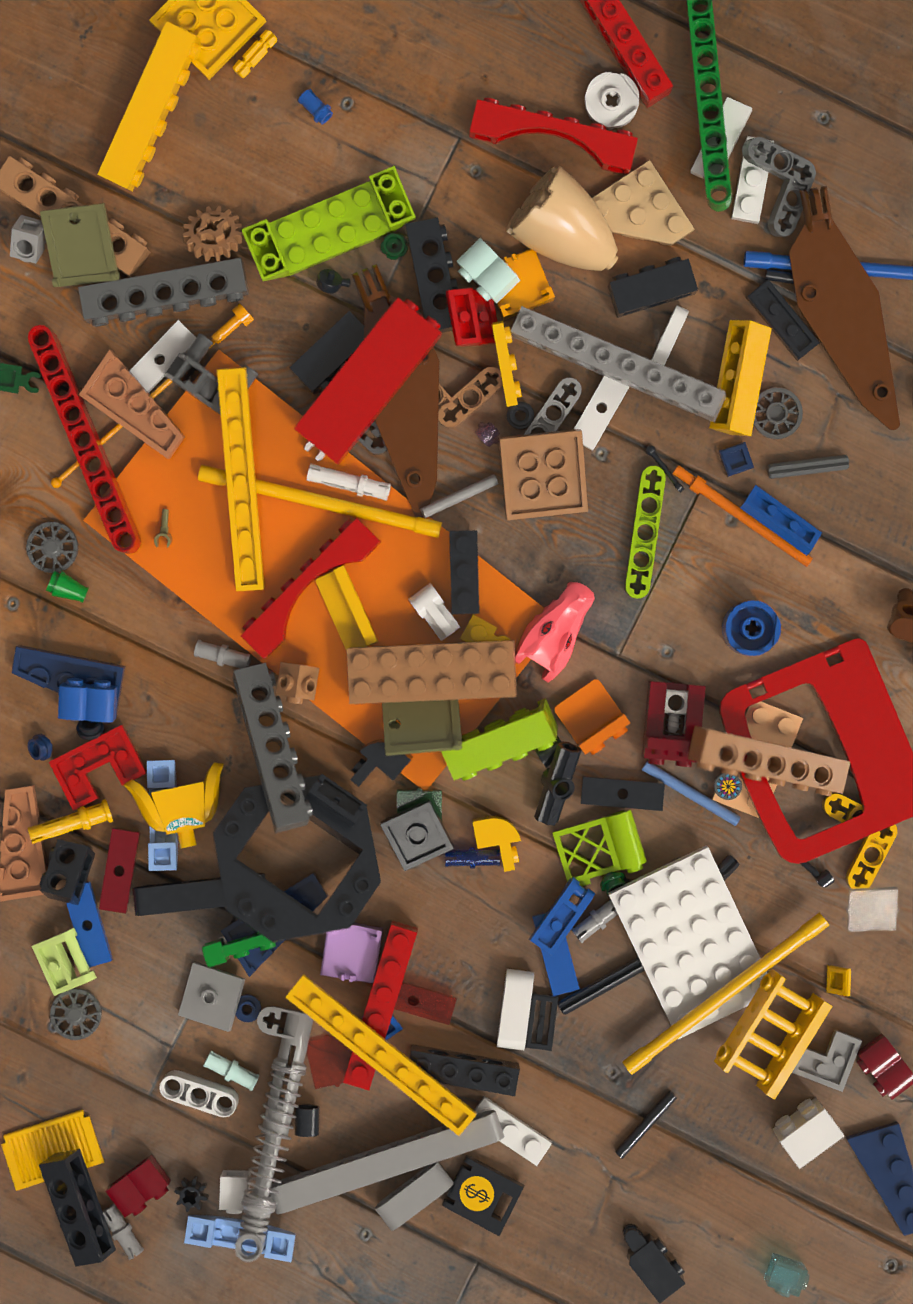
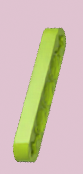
M657 466L647 467L640 476L625 579V591L634 599L645 597L649 593L666 481L664 471ZM652 471H655L656 476L660 477V482L658 481L654 484L653 490H659V496L653 493L643 494V488L649 490L650 481L646 480L645 476L650 475ZM645 498H652L656 501L657 508L653 513L643 511L641 503ZM641 525H649L652 528L653 535L649 540L639 538L637 531ZM637 552H645L648 555L649 562L645 567L635 565L633 558ZM632 569L638 572H648L647 577L641 575L640 583L645 585V589L640 590L639 594H634V589L630 588V583H635L637 574L631 575Z

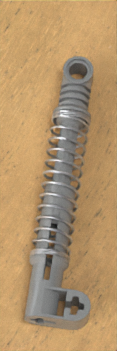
M277 1006L264 1008L257 1017V1024L262 1032L282 1038L278 1056L273 1059L271 1067L274 1070L270 1072L273 1079L268 1082V1085L271 1087L270 1092L265 1093L268 1097V1101L263 1104L266 1111L260 1115L264 1120L263 1124H260L258 1127L263 1134L256 1136V1139L264 1143V1145L253 1147L256 1152L262 1155L251 1158L252 1162L258 1164L259 1167L248 1169L250 1173L257 1177L246 1180L254 1188L245 1189L244 1193L246 1195L242 1196L241 1204L246 1215H242L244 1222H241L240 1226L243 1229H239L235 1252L239 1259L245 1262H252L260 1257L266 1239V1234L263 1232H267L268 1228L265 1225H269V1220L266 1218H270L271 1214L275 1212V1207H277V1202L272 1200L269 1194H279V1191L271 1190L272 1182L282 1183L281 1180L273 1179L274 1171L284 1172L283 1169L275 1168L277 1160L287 1161L284 1158L278 1157L279 1149L289 1150V1148L282 1147L280 1144L281 1139L291 1140L288 1134L289 1129L294 1128L290 1126L292 1118H296L293 1115L294 1107H299L295 1102L296 1098L301 1096L298 1094L299 1086H303L300 1083L301 1076L306 1075L307 1066L304 1061L313 1025V1019L305 1012ZM271 1012H273L276 1019H281L282 1012H286L287 1018L283 1033L278 1032L280 1024H274L270 1028L268 1027V1022L264 1021V1018L270 1016ZM293 1045L296 1046L292 1066H289L288 1060L291 1046ZM285 1074H290L289 1079L285 1078ZM283 1084L287 1085V1090L282 1089ZM258 1169V1173L253 1172L252 1170ZM249 1180H256V1182L253 1184ZM246 1239L254 1240L257 1244V1250L253 1253L246 1252L242 1247V1242Z

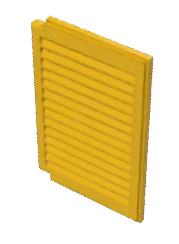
M83 1110L3 1135L5 1143H2L1 1146L16 1191L45 1182L39 1164L55 1153L80 1149L87 1168L104 1163L90 1116L84 1117Z

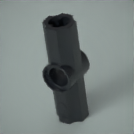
M564 741L557 744L551 766L541 776V783L544 787L534 815L537 821L553 826L558 823L565 800L572 796L575 789L572 778L582 751L579 746Z

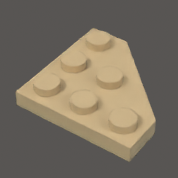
M650 160L592 198L606 219L612 233L671 246L694 231V227Z

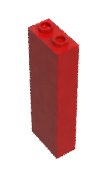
M399 298L395 300L293 428L338 465L442 337V333L438 330L441 326L430 316H427L426 319L417 313L419 308L407 298L404 302Z

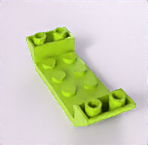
M395 166L369 176V182L268 223V220L265 219L241 229L262 280L268 281L291 276L380 239L415 219L416 216Z

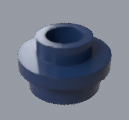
M41 733L36 734L28 741V751L33 759L45 761L51 757L53 746L50 739Z
M253 995L241 996L236 1017L243 1022L256 1020L261 1012L260 1001ZM243 1005H250L252 1012L245 1013L242 1009Z

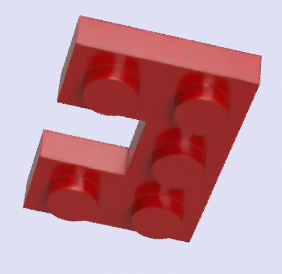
M120 725L49 762L73 811L99 798L87 773L110 762L122 786L131 779L135 780L147 774V770L124 725Z

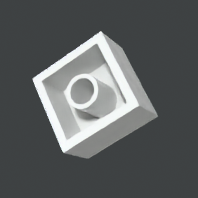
M816 1097L813 1100L807 1099L797 1107L798 1111L791 1116L785 1115L775 1123L776 1127L772 1129L799 1169L844 1137V1134Z

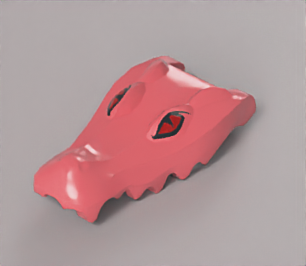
M569 582L560 597L546 606L543 612L536 615L525 628L521 640L515 649L516 663L520 664L527 656L546 668L542 673L541 679L547 683L553 680L565 668L571 657L584 617L595 599L594 593L582 583Z

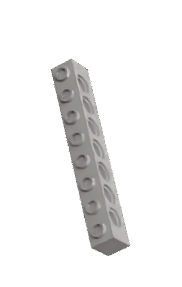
M521 307L510 331L515 339L714 423L726 398L725 391L525 307Z

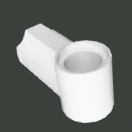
M431 583L408 599L421 618L426 619L441 641L460 628L458 622L444 606L445 602Z

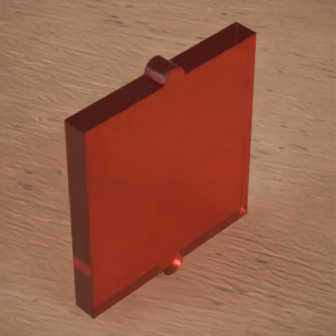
M325 1035L322 1039L309 1041L307 1055L315 1089L332 1085L339 1087L343 1083L352 1050L334 1036L329 1037V1035Z

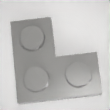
M834 1030L826 1053L822 1054L807 1048L792 1073L843 1092L862 1040Z

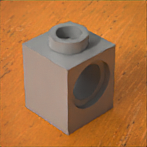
M20 215L11 231L10 257L36 264L45 251L46 244L42 220Z

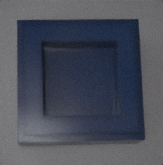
M745 442L718 451L727 477L754 468Z

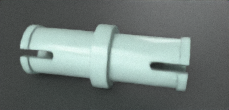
M212 1050L203 1067H207L224 1076V1080L228 1082L232 1080L248 1088L250 1091L253 1090L260 1076L239 1066L238 1061H230L214 1053Z

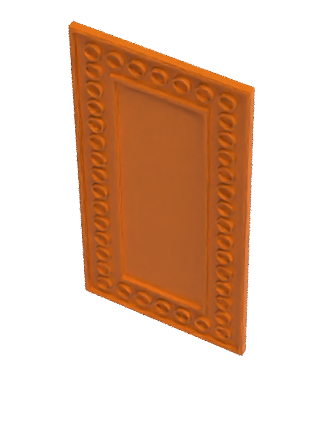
M218 350L204 367L216 378H218V369L242 368L221 350ZM201 373L192 382L194 385L201 376ZM255 378L248 389L256 479L415 517L408 499L392 486L388 499L385 501L372 496H357L355 492L307 481L310 464L352 475H367L369 479L385 482L350 453L346 455L339 465L327 455L322 460L317 461L315 458L320 453V450L313 446L307 452L304 448L309 441L293 429L303 416ZM185 391L167 414L185 435V438L172 457L167 459L144 443L116 478L141 538L140 548L135 553L126 555L260 662L266 663L267 667L278 676L281 662L319 668L315 700L310 701L365 745L375 740L384 739L382 703L349 704L347 651L316 584V579L298 597L289 617L286 639L267 659H263L241 637L245 632L242 629L243 625L252 617L257 619L264 612L261 607L271 597L276 600L283 593L280 588L291 577L296 580L303 573L299 569L307 560L312 558L315 561L320 556V547L330 538L334 541L341 534L338 529L348 519L354 521L358 517L257 493L265 588L263 590L236 591L227 486H218L198 481L201 465L226 470L221 415ZM111 486L108 488V490L104 493L102 497H106L107 495H109L111 491ZM95 505L83 521L111 542ZM119 508L114 509L110 514L111 521L117 522L121 518V510ZM162 509L169 510L168 533L172 536V543L168 548V540L165 536L159 537L158 547L154 544L156 535L160 533ZM358 518L381 541L362 562L342 565L346 567L378 639V642L367 647L465 642L460 638L473 614H452L450 533L441 526L439 538L415 533L412 530ZM129 533L123 535L120 541L123 548L128 547L132 542V537ZM478 556L479 614L474 615L496 626L495 636H507L511 640H515L516 649L525 628L536 615L543 612L544 607ZM335 567V568H333V569H331V570L325 572L324 574L320 575L319 577H322V576H324V575H326V574H328V573H331V572L334 571V569H337V568H339V567ZM429 583L445 602L444 606L460 626V628L442 641L426 619L421 618L408 600ZM527 656L520 664L516 663V678L531 660ZM501 697L458 699L461 736L475 730ZM441 751L411 754L413 756L412 760L400 773L426 792L447 766Z

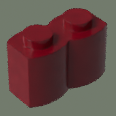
M882 1033L858 1051L857 1055L860 1059L856 1063L865 1075L869 1073L873 1075L876 1079L873 1085L882 1097L888 1095L893 1100L913 1085V1072Z
M151 1154L109 1185L105 1192L124 1217L131 1213L135 1217L147 1207L145 1202L151 1198L158 1200L169 1191L167 1186L171 1179Z

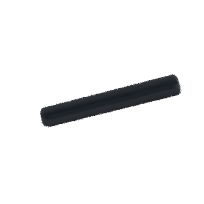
M639 957L558 1001L561 1012L567 1015L645 971Z

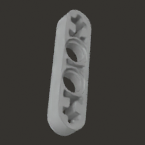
M574 378L563 379L524 435L530 434L535 428H541L545 433L556 432L581 395L582 388L580 383ZM570 384H573L575 386L573 391L577 394L575 396L569 395L564 403L569 404L568 408H565L561 402L553 400L556 395L559 399L563 396V385L568 387ZM553 405L560 408L561 417L558 420L552 421L547 418L546 409L549 406Z

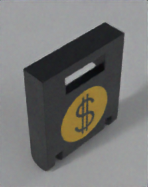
M466 1155L464 1162L471 1165L472 1169L461 1165L453 1181L454 1183L447 1193V1196L455 1200V1203L444 1199L442 1206L500 1236L525 1185ZM504 1192L513 1198L503 1218L494 1214L493 1211Z

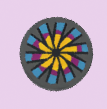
M721 773L716 777L713 787L715 793L720 798L732 800L741 793L742 783L738 776Z

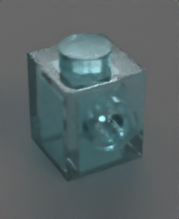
M773 1253L764 1279L767 1286L774 1288L777 1294L784 1297H790V1295L799 1297L801 1290H805L808 1285L809 1274L804 1263Z

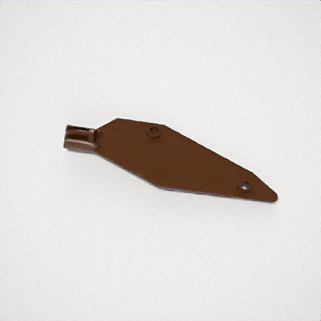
M827 186L820 188V194L817 188H811L809 197L806 189L800 190L805 225L789 250L797 306L861 405L889 430H896L900 426L879 291L832 219ZM879 387L885 390L883 397H879L877 394Z
M377 264L372 265V270L381 289L380 292L377 291L367 268L362 270L364 280L371 294L370 296H367L358 273L351 274L364 303V339L397 299L389 294ZM434 347L375 419L415 517L422 518L424 517L420 508L431 503L437 482L439 359ZM411 474H417L419 476V482L417 484H412L410 482L409 478Z

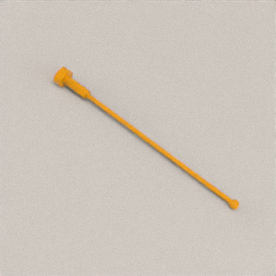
M240 303L232 309L235 315L211 336L213 339L210 341L214 344L221 343L242 323L247 327L254 320ZM167 379L153 393L150 394L151 397L154 399L166 387H168L172 383V381ZM117 424L100 439L102 445L123 426ZM78 461L72 464L59 477L53 478L51 480L52 487L59 488L62 485V481L79 467Z

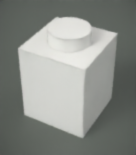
M223 1170L220 1176L219 1210H226L228 1214H240L243 1212L242 1196L246 1195L244 1190L250 1188V1185L246 1182L250 1178L249 1171Z

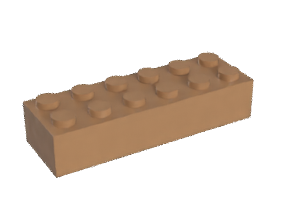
M515 640L347 648L349 704L517 696Z

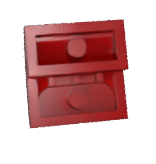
M472 288L446 291L455 346L496 344L492 326L493 322H498L494 301L490 299L487 302Z

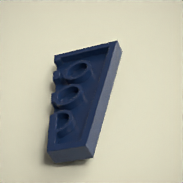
M314 872L284 890L285 893L311 911H314L328 897L326 890ZM239 919L221 930L227 942L258 933ZM284 941L275 942L276 947L260 951L259 947L249 950V955L238 958L247 975L250 977Z

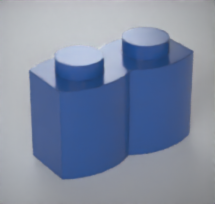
M68 678L66 682L59 686L58 718L114 722L116 719L118 686L111 685V681L95 680L94 684L83 683V679Z

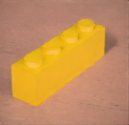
M750 320L729 321L717 384L718 389L725 391L726 398L715 423L710 421V429L729 435L751 436L772 328Z

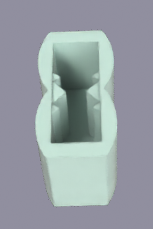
M481 238L456 261L461 267L458 270L460 275L468 283L474 280L479 285L476 291L487 302L492 299L497 304L520 282L515 272Z

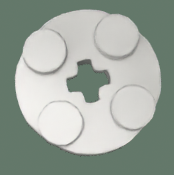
M605 72L596 76L590 82L585 94L586 112L594 123L605 126L606 130L625 126L634 118L639 106V91L636 84L630 77L622 73ZM610 94L612 97L617 95L619 97L616 102L617 106L606 105V95Z

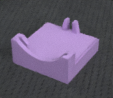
M353 923L349 929L327 932L320 975L336 977L342 981L347 979L349 982L362 981L373 983L376 975L383 928Z

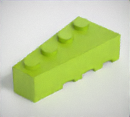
M544 698L537 701L539 707L529 711V709L524 707L515 711V714L510 716L506 722L504 719H497L484 727L485 731L482 733L475 729L462 735V749L441 751L453 780L462 778L463 781L471 779L477 775V771L485 768L491 771L500 767L505 760L511 758L513 761L520 760L528 755V751L536 748L538 751H542L553 746V742L556 741L558 725L547 699Z

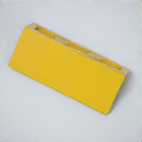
M341 566L334 569L333 572L317 578L316 584L346 651L347 648L367 647L378 642L346 567Z

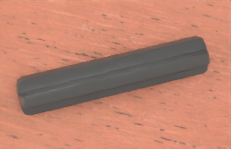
M847 455L772 463L768 465V476L774 479L846 470L849 468V459Z

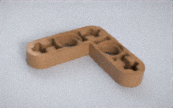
M487 367L452 398L439 384L441 395L438 410L439 423L449 429L459 426L500 390L503 385L501 371L495 367ZM489 373L491 376L497 374L496 382L498 384L495 387L492 384L488 385L484 389L488 394L483 396L481 389L474 384L478 381L480 386H482L487 380L486 374ZM468 390H473L479 395V400L475 405L470 406L463 401V395ZM458 399L460 405L468 412L463 414L462 410H460L455 415L457 420L454 423L451 420L445 422L444 418L446 415L444 411L448 409L451 412L457 408V405L453 402Z

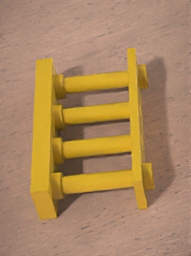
M771 968L768 974L761 979L760 987L728 1039L718 1049L714 1062L727 1073L734 1065L759 1079L756 1086L767 1096L775 1100L828 1015L832 1005L814 993L807 1000L783 986L786 978ZM776 995L802 1009L794 1023L768 1009ZM762 1018L787 1032V1036L780 1046L754 1033ZM747 1042L773 1056L766 1069H762L739 1056Z

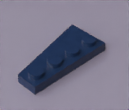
M22 645L16 646L12 674L43 688L46 687L53 690L58 695L59 686L66 682L68 678H80L86 684H94L95 680L111 681V685L118 686L117 718L125 666Z
M893 1122L846 1136V1140L904 1236L913 1234V1168L899 1123Z

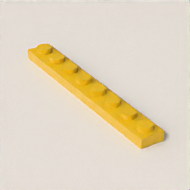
M246 368L218 369L236 591L263 590L265 586Z
M305 974L301 976L286 995L288 1000L458 1136L462 1134L477 1115L472 1108Z

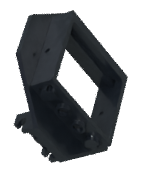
M323 774L303 778L305 790H301L304 801L309 800L312 809V816L309 819L358 853L359 856L318 915L237 859L269 813L262 785L244 788L213 832L226 911L272 943L349 929L381 883L367 805ZM290 794L280 796L281 801L287 805L295 803L294 797Z

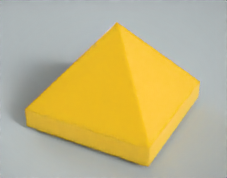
M827 965L826 993L850 996L851 969Z

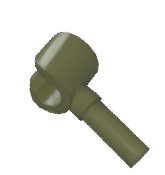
M162 509L160 533L154 539L156 547L159 546L160 536L167 538V548L172 543V536L168 533V509Z

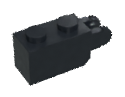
M628 1223L624 1227L623 1235L624 1240L630 1247L627 1255L629 1265L660 1304L686 1284L683 1277L685 1270L676 1259L671 1261L666 1255L668 1249L659 1237L654 1239L650 1233L644 1236L635 1224Z

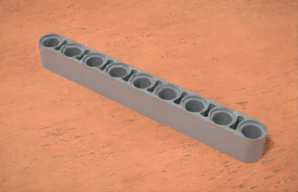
M488 1110L477 1114L460 1136L443 1125L282 1179V1183L274 1182L271 1185V1190L279 1191V1194L270 1193L269 1195L272 1200L277 1202V1207H275L276 1214H282L493 1144L505 1136L496 1111Z

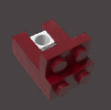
M648 681L642 757L648 758V764L664 765L665 760L676 761L675 766L692 767V762L697 763V761L687 758L695 726L702 728L706 686ZM673 695H679L682 699V706L678 710H671L668 706V700ZM665 713L669 715L667 719L668 724H666L668 726L667 730H669L667 732L674 733L672 735L663 734ZM681 714H684L681 736L680 734L676 733V731L680 730L679 724L681 723H679V719H681V717L679 716H681Z

